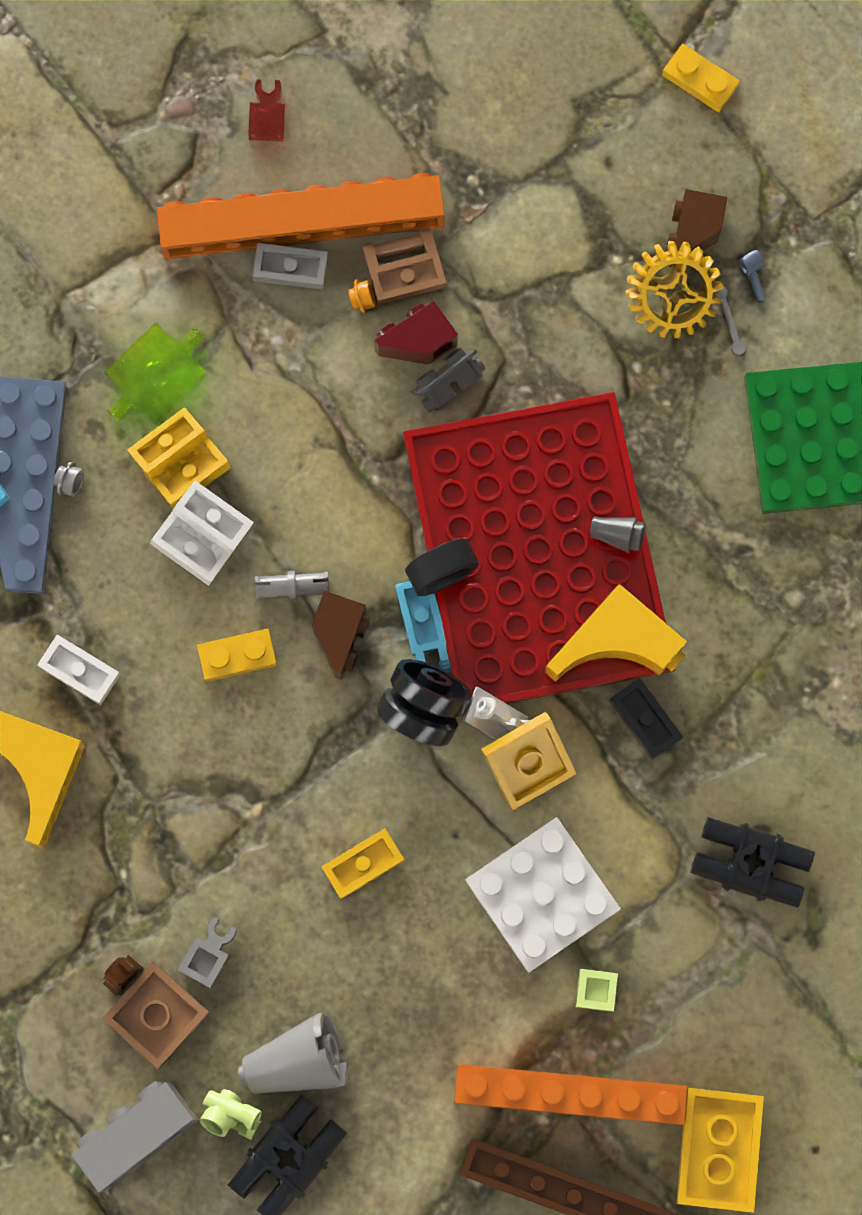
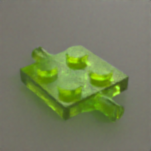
M155 322L105 370V375L118 387L122 396L107 409L108 413L118 421L133 406L135 409L144 412L157 424L207 375L206 371L193 359L190 350L204 338L203 334L200 331L198 332L196 327H193L179 341L169 336Z

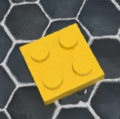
M546 712L481 749L512 810L517 809L577 774L555 726Z

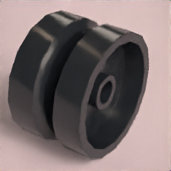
M401 660L390 679L393 688H388L384 692L377 706L378 715L394 730L415 741L433 746L448 745L459 725L456 717L463 716L473 697L470 689L451 673L437 666L419 660Z

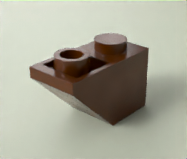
M685 189L683 200L675 201L672 221L678 222L676 234L669 233L668 242L674 241L677 251H679L683 242H688L691 249L690 253L697 247L705 251L717 243L722 230L727 197Z
M324 591L312 623V629L335 678L342 680L345 670L352 672L358 651L353 650L357 637L364 638L369 626L370 617L365 616V604Z

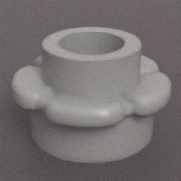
M69 462L67 467L60 466L55 474L53 484L57 487V492L61 496L67 494L75 497L82 487L85 473L83 469L75 467L76 464L74 462Z

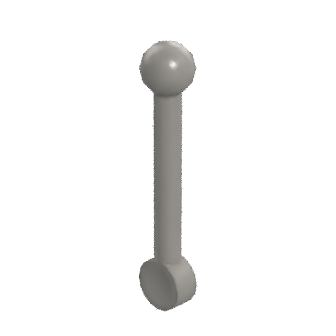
M723 286L722 290L714 292V294L722 299L721 306L734 343L731 349L732 353L735 356H742L747 348L745 343L739 339L726 299L728 291Z

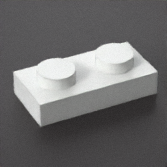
M56 635L37 664L41 670L99 705L103 703L121 675L117 670L59 635Z

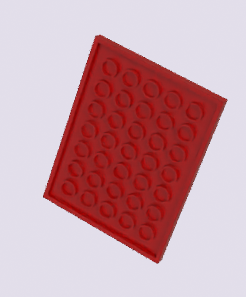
M615 392L403 431L426 550L429 551L451 540L465 538L468 540L479 561V567L473 573L454 585L435 593L452 675L461 680L470 689L472 695L475 687H479L504 703L510 704L658 675L642 664L621 658H600L584 662L570 669L556 682L545 673L548 663L619 584L666 623L646 531L639 552L631 550L630 553H627L603 541L590 538V528L594 516L601 518L637 517L638 522H643ZM666 668L661 674L670 673L671 671Z

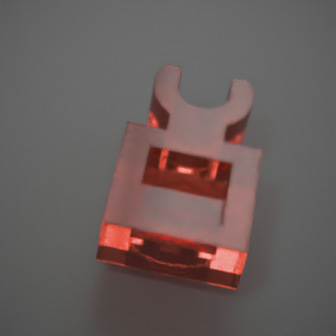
M257 79L255 93L260 102H250L249 140L284 141L285 103H276L282 95L280 80H275V89L270 93H266L262 90L261 79Z

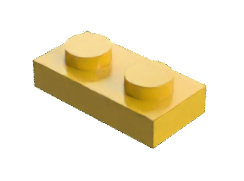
M683 43L662 72L663 77L718 113H720L740 83V80Z
M269 628L197 644L205 682L277 666Z
M386 828L321 868L342 900L398 866L405 859Z

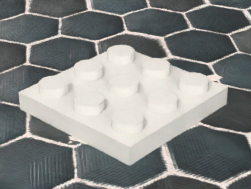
M557 817L465 879L466 884L528 974L621 910Z

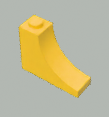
M619 584L548 663L545 673L556 682L570 669L584 662L600 658H621L642 664L660 676L666 668L672 672L686 655L682 652V649L687 641Z
M0 711V755L12 763L21 775L30 801V822L25 840L33 846L44 849L85 745L81 740Z

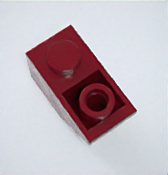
M432 301L426 306L419 304L412 308L406 314L407 318L396 326L394 323H391L382 328L376 335L378 338L374 340L375 352L378 356L429 365L458 345V333L436 303Z

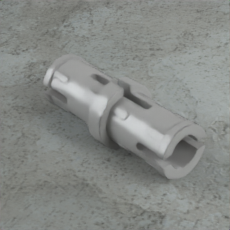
M288 571V575L255 576L256 599L289 597V600H297V596L323 595L324 591L329 592L328 572L295 574V571Z

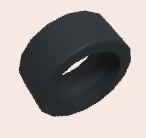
M459 538L441 544L417 557L405 568V572L417 596H427L466 578L479 567V561L468 540Z

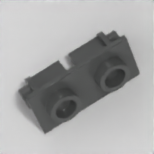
M459 348L444 359L446 365L437 372L432 369L422 375L416 381L419 386L412 390L411 393L413 395H424L425 398L421 403L428 412L434 409L438 411L457 396L449 384L454 381L458 388L463 391L482 377L481 372L485 370V366L478 358L472 360L471 357L478 353L476 349H465L463 351L462 348Z

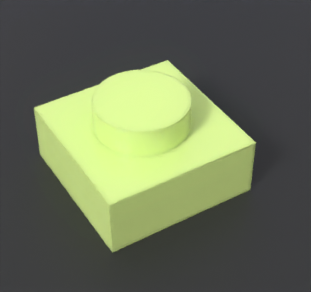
M580 969L575 1007L614 1012L618 973Z

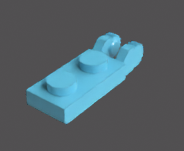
M410 581L396 584L395 590L412 657L415 656L416 660L426 662L424 654L437 651L439 667L452 674L446 650L448 643L435 593L427 596H417Z

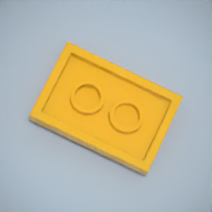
M687 1088L685 1125H683L676 1204L754 1213L764 1096Z

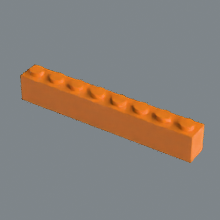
M418 173L408 179L396 180L394 177H383L373 183L361 184L359 181H348L338 187L326 188L323 185H313L303 191L291 192L288 189H277L268 195L256 196L253 193H242L234 199L225 200L217 197H207L200 200L199 203L185 204L182 201H172L166 203L164 207H157L160 244L164 260L257 249V243L288 246L418 231L426 228H444L445 217L439 175L431 176L429 173Z

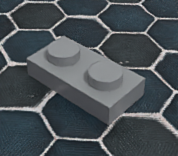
M257 243L253 281L324 290L328 252Z

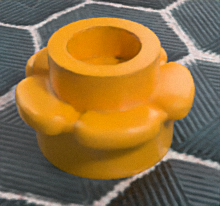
M358 279L354 280V288L349 289L351 304L355 310L360 308L362 313H368L369 309L377 307L373 286L369 280L359 282Z

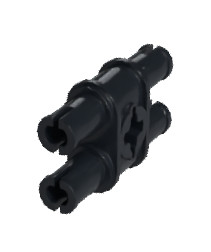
M707 817L701 838L731 847L732 852H734L733 859L726 862L697 852L690 873L722 883L721 887L726 891L731 889L756 897V900L759 902L761 900L765 901L768 898L796 908L799 907L804 887L773 877L771 870L773 865L781 863L809 872L814 860L815 851L785 842L781 834L777 833L775 836L750 828L747 823L740 824L738 827ZM756 850V861L761 863V867L755 868L749 874V864L744 861V858H748Z
M302 1094L280 1120L275 1119V1121L272 1120L270 1122L272 1126L253 1149H248V1160L227 1184L233 1191L245 1199L266 1173L271 1174L273 1172L277 1176L276 1180L278 1183L258 1207L257 1211L262 1215H282L296 1197L298 1199L306 1195L304 1191L322 1169L326 1170L328 1168L327 1158L347 1135L344 1129L330 1119L309 1145L306 1143L304 1145L298 1142V1133L318 1110ZM277 1147L279 1150L286 1152L294 1149L296 1154L293 1158L300 1167V1170L291 1166H285L282 1169L279 1166L282 1159L275 1148Z

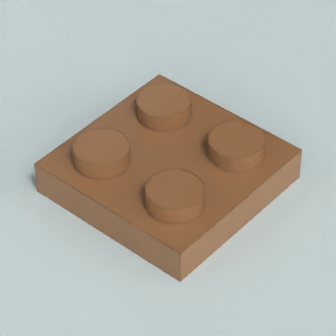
M152 962L102 1019L159 1070L210 1012L155 962Z

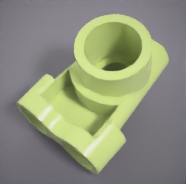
M224 1089L220 1094L210 1090L202 1103L203 1115L199 1121L207 1131L214 1135L225 1137L229 1129L232 1128L238 1131V1134L254 1141L262 1128V1121H260L262 1111L248 1104H242L240 1097L229 1090Z

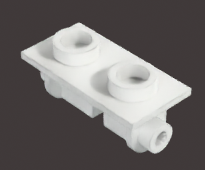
M475 687L473 697L463 718L464 722L495 740L529 722L528 716L479 687Z

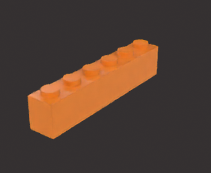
M458 1064L454 1104L685 1125L687 1086Z

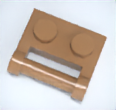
M431 228L422 229L420 234L374 246L372 242L362 245L363 256L378 305L447 288V282ZM419 248H424L425 254L382 265L378 264L377 259Z

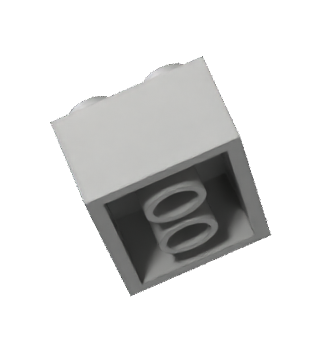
M153 1082L138 1094L141 1099L139 1103L132 1108L130 1105L122 1106L107 1118V1121L110 1123L108 1127L101 1132L99 1129L96 1131L93 1129L75 1143L79 1149L71 1155L99 1193L108 1192L199 1121L198 1117L172 1083L164 1082L161 1084V1082Z

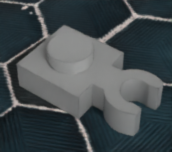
M216 917L212 918L208 924L207 933L209 937L206 942L196 937L178 968V971L210 989H212L229 958V955L221 951L223 945L232 942L237 933V929L232 926L226 936L220 937L216 935L215 929L220 921Z

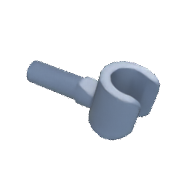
M753 250L740 260L739 267L742 273L748 276L749 281H751L757 302H762L766 299L756 271L764 267L765 264L761 254L757 250Z

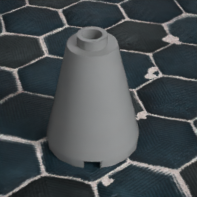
M324 1012L315 1014L243 1057L242 1066L238 1067L242 1086L245 1089L249 1088L253 1094L332 1089L347 1085V1061L340 1063L339 1051L343 1050V1045L330 1016H324Z

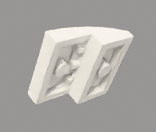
M194 480L149 544L209 586L254 522Z

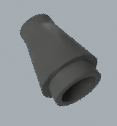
M594 516L590 528V538L603 541L627 553H630L631 550L639 552L643 544L646 524L638 522L637 517L601 518Z

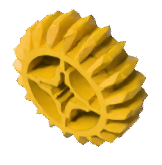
M669 241L667 252H664L661 246L657 244L654 246L656 256L651 258L649 253L643 252L642 257L646 264L644 266L639 263L633 264L632 267L639 276L631 275L627 277V282L635 287L626 290V296L629 299H635L628 307L631 312H638L635 319L639 324L647 321L646 329L648 332L652 333L659 326L658 332L660 337L665 338L671 329L673 336L679 339L681 328H685L689 335H693L694 328L692 325L697 322L700 327L704 328L707 324L702 317L705 314L715 317L716 312L710 307V304H721L722 299L714 294V292L722 290L723 284L719 281H714L721 273L718 268H710L714 260L710 256L702 258L703 250L700 247L695 248L690 253L689 243L683 242L679 251H677L675 242ZM675 264L671 266L666 276L653 277L663 267ZM687 265L699 272L702 283L701 290L695 289L693 285L686 283L688 275L685 270ZM676 283H678L682 290L675 291L673 296H670L667 291L668 288L674 289ZM647 290L654 291L656 295L662 296V314L655 312L649 307ZM695 303L689 310L677 315L679 308L683 304Z

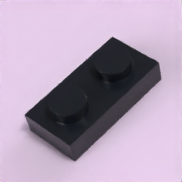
M640 678L610 698L609 702L652 760L682 740L683 736Z

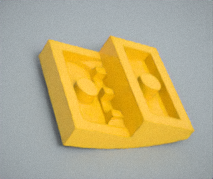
M185 407L127 449L128 453L172 509H174L194 480L206 487L232 468L228 460L212 443L204 429Z

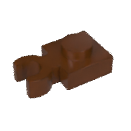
M129 955L126 958L119 957L105 971V982L103 984L118 996L143 967Z

